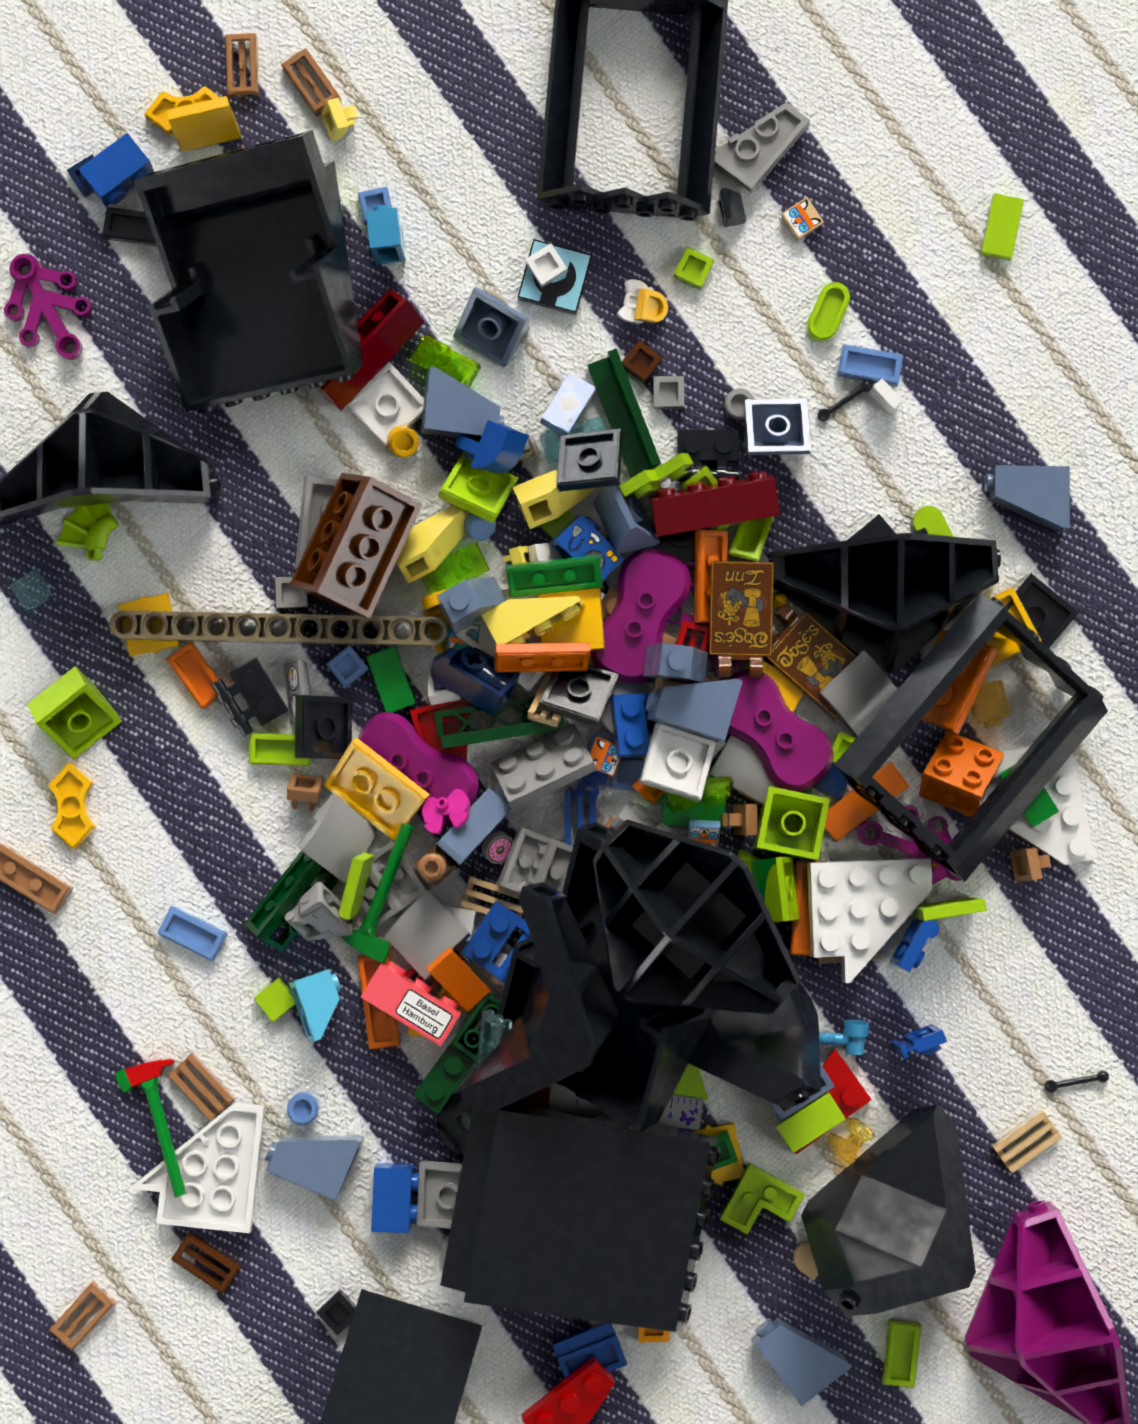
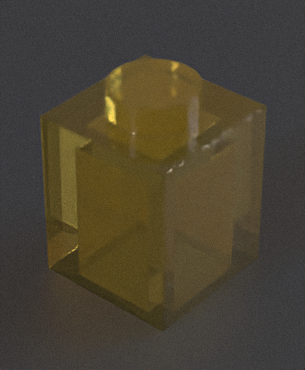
M1002 680L982 684L971 707L974 724L983 722L984 727L988 728L1003 724L1002 718L1011 716Z

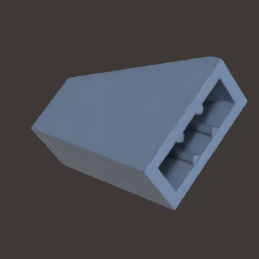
M436 367L429 368L426 375L421 433L457 438L458 434L480 441L488 420L504 425V416H500V406Z
M995 465L989 470V474L985 475L984 489L985 492H989V501L1055 532H1064L1070 528V466Z
M494 576L464 580L437 595L439 607L454 634L483 619L482 614L507 600Z
M667 643L648 645L646 647L643 677L703 683L706 679L708 653L692 646Z
M730 679L658 688L655 690V693L651 692L646 703V710L649 711L647 719L716 742L725 741L743 681Z
M488 788L470 807V816L467 822L460 828L452 826L436 843L459 865L463 864L485 838L491 834L512 810L508 805L509 803L504 792L499 788L495 792Z
M359 1135L282 1137L278 1144L272 1143L267 1152L265 1161L270 1163L266 1171L336 1201L363 1137Z
M779 1318L772 1322L767 1320L755 1330L757 1333L753 1336L755 1345L801 1406L852 1368L844 1354Z

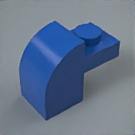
M488 420L480 441L458 434L454 446L465 450L464 456L473 460L471 467L493 474H502L511 470L518 463L529 435L509 426Z

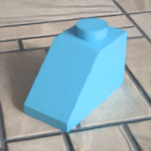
M330 969L289 983L308 1042L321 1040L340 999L338 992L341 991L340 983L336 974H331Z

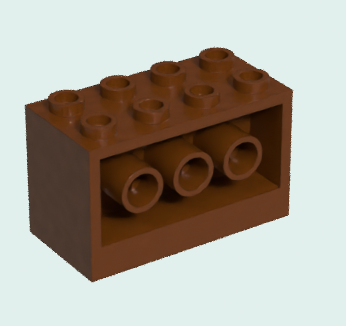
M341 473L289 585L341 611L370 619L423 504L370 476Z

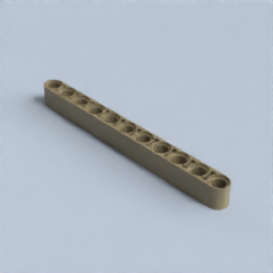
M118 611L113 614L109 622L110 631L118 638L152 641L437 647L446 643L449 633V627L439 618L412 616H371L369 619L359 615ZM129 617L132 620L133 627L130 632L124 634L121 630V622ZM161 618L164 624L163 630L159 634H154L151 630V624L155 619ZM191 618L194 622V630L189 635H185L182 632V624L185 620ZM222 619L225 623V631L221 635L216 636L212 631L213 623L216 620ZM248 620H253L256 624V631L251 636H245L243 633V625ZM283 620L287 624V632L282 637H277L273 632L276 622ZM310 621H315L318 625V632L314 637L308 638L304 634V626ZM340 622H346L349 626V633L346 637L339 639L335 635V627ZM376 622L380 626V634L374 639H369L365 634V629L368 624ZM401 623H408L411 627L410 636L404 640L398 639L396 628ZM432 624H440L442 627V635L437 640H430L427 637V629Z

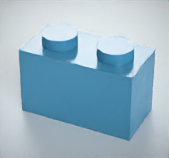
M381 205L374 207L373 211H366L370 250L375 264L405 262L402 225L397 208Z

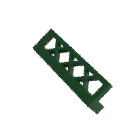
M617 348L608 351L606 358L588 364L587 368L611 429L620 428L622 431V458L631 479L644 470L657 468L661 465V461Z
M535 696L508 700L495 716L490 715L493 720L486 729L479 730L470 723V720L477 711H484L477 706L433 712L439 749L565 729L563 717L561 718L558 727L536 721L523 723L528 716V710ZM531 703L527 709H524L522 706H520L522 704ZM509 706H514L523 713L519 721L514 725H509L500 718ZM470 713L467 719H464L459 714ZM453 715L463 723L456 734L444 736L441 717ZM497 721L503 725L492 728ZM466 726L473 730L470 732H463Z
M300 851L244 924L257 938L283 953L298 934L285 920L286 913L291 911L293 906L311 888V883L315 878L324 876L323 884L330 891L338 883L339 879L303 851ZM286 925V932L279 941L270 937L277 927Z

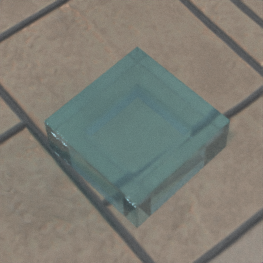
M37 569L32 570L9 585L27 612H30L54 596Z

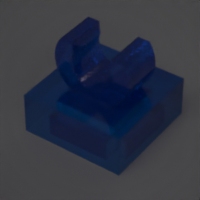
M596 770L575 780L580 782L576 786V796L580 797L582 789L590 787L593 790L591 801L595 802L599 797V789L605 790L609 774Z

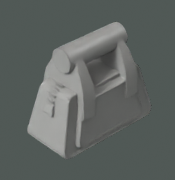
M322 882L315 883L300 898L299 903L294 909L285 915V920L307 941L348 936L353 933L352 918L347 920L339 917L341 901Z

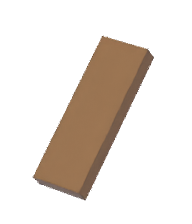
M0 842V881L51 913L57 914L73 887Z

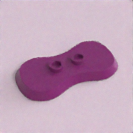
M641 549L635 551L626 559L619 574V591L616 605L609 617L603 622L605 650L591 651V659L596 667L618 673V681L626 683H640L649 678L643 677L646 647L663 643V634L669 619L683 605L690 592V573L682 561L671 554L657 549Z
M749 669L733 674L727 680L739 679L743 682L727 733L744 741L757 753L766 774L777 787L803 792L816 785L827 774L834 760L833 747L827 735L816 726L797 717L789 709L778 685L768 674L763 672L762 678H749Z
M391 712L377 714L363 727L358 739L430 794L429 797L436 799L440 797L447 798L453 790L458 788L467 794L470 799V807L472 806L478 792L479 783L475 770L465 759L454 754L438 751L422 740L412 724L399 714ZM422 805V807H421L420 810H419V813H420L421 815H422L423 805ZM449 816L443 818V825L452 824Z

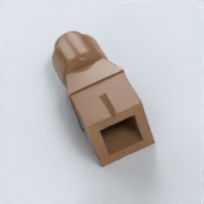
M437 844L414 864L421 877L427 880L431 886L434 885L435 887L457 868L454 862Z

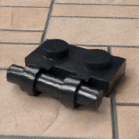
M678 429L677 455L679 453H688L694 464L687 470L688 474L678 479L677 482H684L699 471V462H717V470H710L716 480L729 476H735L736 480H739V470H727V463L739 462V430Z
M257 656L229 673L235 684L227 688L222 678L211 684L217 694L215 695L216 700L219 704L224 705L231 716L229 721L234 728L239 729L243 737L254 731L248 722L254 716L263 726L289 711ZM240 692L250 706L241 711L233 698Z

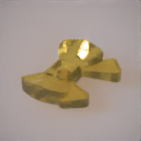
M848 1117L845 1123L851 1135L844 1139L830 1132L828 1134V1143L830 1147H835L834 1151L842 1161L853 1164L856 1161L857 1151L864 1142L873 1140L875 1134L868 1125L860 1122L858 1118Z

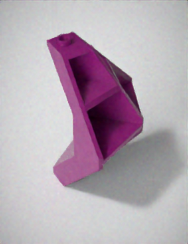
M1045 1200L1032 1202L1027 1205L1028 1209L1014 1213L964 1338L970 1356L1085 1424H1131L1122 1350L1115 1327L1059 1209L1051 1202L1046 1203Z

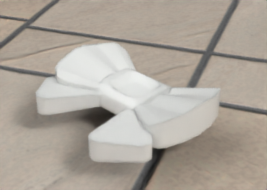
M627 280L624 283L627 293L623 303L624 306L617 312V316L625 322L641 324L643 323L642 321L634 320L639 289L645 288L653 291L654 289L653 287H648L640 280Z

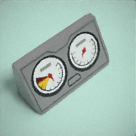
M302 659L284 665L289 719L293 725H295V695H311L308 664Z

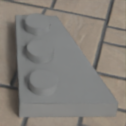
M786 102L757 120L751 128L741 134L733 135L728 139L727 143L715 149L714 166L750 193H753L810 126V119Z
M304 476L295 569H297L338 480Z

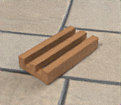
M256 33L225 34L227 94L229 98L235 97V95H240L241 97H247V95L259 96L258 41ZM245 41H250L251 86L247 87ZM233 42H239L240 87H235Z
M307 48L281 64L282 69L316 117L321 114L327 100L339 98L341 101L339 94ZM303 58H305L329 92V97L325 98L300 62ZM293 65L296 66L319 99L320 103L317 105L290 68Z
M191 1053L168 1075L210 1121L235 1099L194 1053ZM190 1063L224 1098L222 1102L187 1067ZM181 1072H183L185 1076L199 1089V1091L212 1103V1105L215 1107L214 1110H212L210 1106L196 1093V1091L182 1078V1076L180 1075Z
M93 1281L49 1331L73 1351L117 1301L114 1298L108 1297L106 1295L107 1292L104 1289L101 1290L98 1284ZM92 1292L96 1297L63 1333L59 1328ZM102 1301L105 1306L72 1341L69 1335L95 1306Z

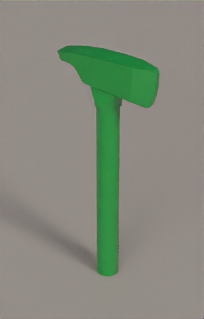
M406 823L401 825L365 921H363L359 929L353 930L351 935L341 937L353 948L381 963L386 962L390 942L375 936L376 927L414 829L413 826Z

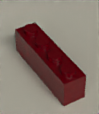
M389 288L357 322L363 366L354 374L355 377L345 382H337L336 379L327 380L325 385L316 388L328 402L342 411L421 327L424 320L410 302Z
M766 471L749 473L748 478L736 480L735 476L717 479V484L705 486V482L690 483L686 485V490L675 492L674 487L662 488L655 491L656 495L650 496L657 537L780 515L775 478L772 474L767 475Z

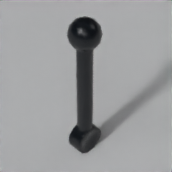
M864 380L859 388L828 409H820L817 414L818 419L822 422L827 421L831 413L862 392H869L873 387L872 382Z
M1101 1070L1097 1075L1058 1082L1047 1080L1044 1083V1088L1046 1091L1053 1093L1060 1087L1093 1081L1105 1083L1109 1080V1074L1107 1071Z

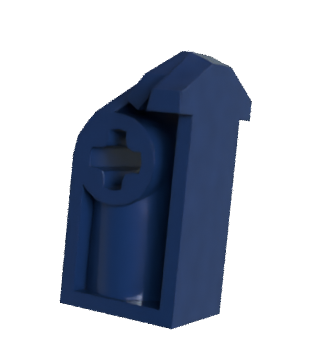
M475 647L446 650L436 655L430 671L435 688L441 690L444 686L492 716H495L514 694L521 675L519 672H494V657Z

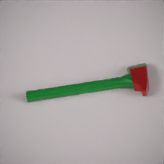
M175 1060L151 1061L115 1073L116 1080L124 1093L137 1086H141L146 1094L174 1197L186 1195L187 1192L158 1094V1078L162 1076L163 1070L167 1066L174 1064Z

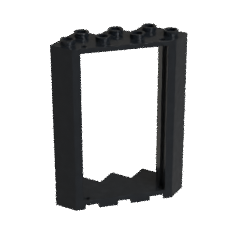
M555 0L538 200L549 203L550 208L557 210L567 208L584 209L602 214L618 212L636 214L640 217H675L684 221H695L698 216L710 214L728 0ZM589 7L692 16L677 194L668 191L645 196L628 188L601 192L583 184L573 185Z
M981 594L975 598L834 764L857 795L875 806L888 823L909 836L919 851L964 882L1108 712L1102 700L1104 696L1072 671V667L1067 661L1056 656L1048 649L1033 630L1024 627L1007 611V607L1000 600L994 597L990 600ZM998 632L1017 643L1026 660L1047 671L1056 688L1072 697L947 845L872 777L994 633Z

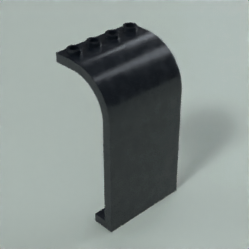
M361 1289L320 1424H454L482 1325Z

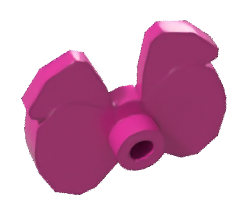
M457 788L447 798L440 797L436 799L429 797L424 802L422 808V815L427 823L424 827L431 834H440L443 827V818L448 816L455 828L463 826L470 816V799L467 794Z

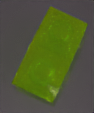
M424 334L410 358L413 364L423 370L428 371L430 367H436L469 388L481 369V365L478 362L453 351L449 345Z
M476 542L450 553L436 570L421 578L430 595L442 590H448L464 580L474 579L490 569Z
M731 777L706 779L701 798L704 806L707 808L713 803L719 805L725 802L731 796L733 779ZM672 793L668 794L667 806L673 814L681 809L683 812L688 811L698 803Z

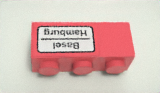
M391 961L388 965L385 963L380 964L362 993L361 998L437 1045L442 1046L462 1013L457 1008L459 1003L443 994L442 998L431 992L433 987L419 978H416L415 982L404 976L406 970Z

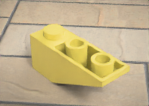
M558 469L512 487L529 529L559 518L596 488L559 492L556 486Z
M452 505L412 527L396 561L408 584L437 569L466 535L464 524L470 512Z
M579 596L508 599L481 616L497 644H526L525 640L535 634L542 636L554 628L552 624L562 618L564 621H567L577 616L581 612L580 608L585 606Z

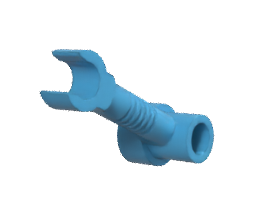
M845 1020L842 1034L819 1032V1045L845 1046V1053L863 1055L865 1037L868 1036L869 1023L861 1020Z

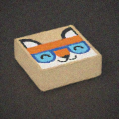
M808 197L781 214L782 219L797 241L824 223Z

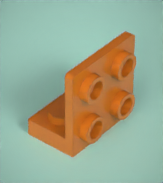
M947 731L922 774L919 796L971 817L983 803L985 791L1004 758V753Z

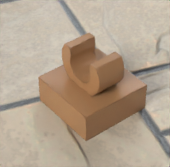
M292 774L287 787L286 799L292 800L291 805L293 809H297L299 801L309 803V811L314 810L323 788V777Z
M733 804V813L721 814V826H733V835H757V804Z
M1037 847L1009 851L1016 882L1043 878L1041 868L1051 866L1049 854L1038 855Z

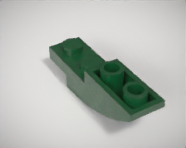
M490 993L480 1001L412 1095L437 1115L492 1040L501 1001Z

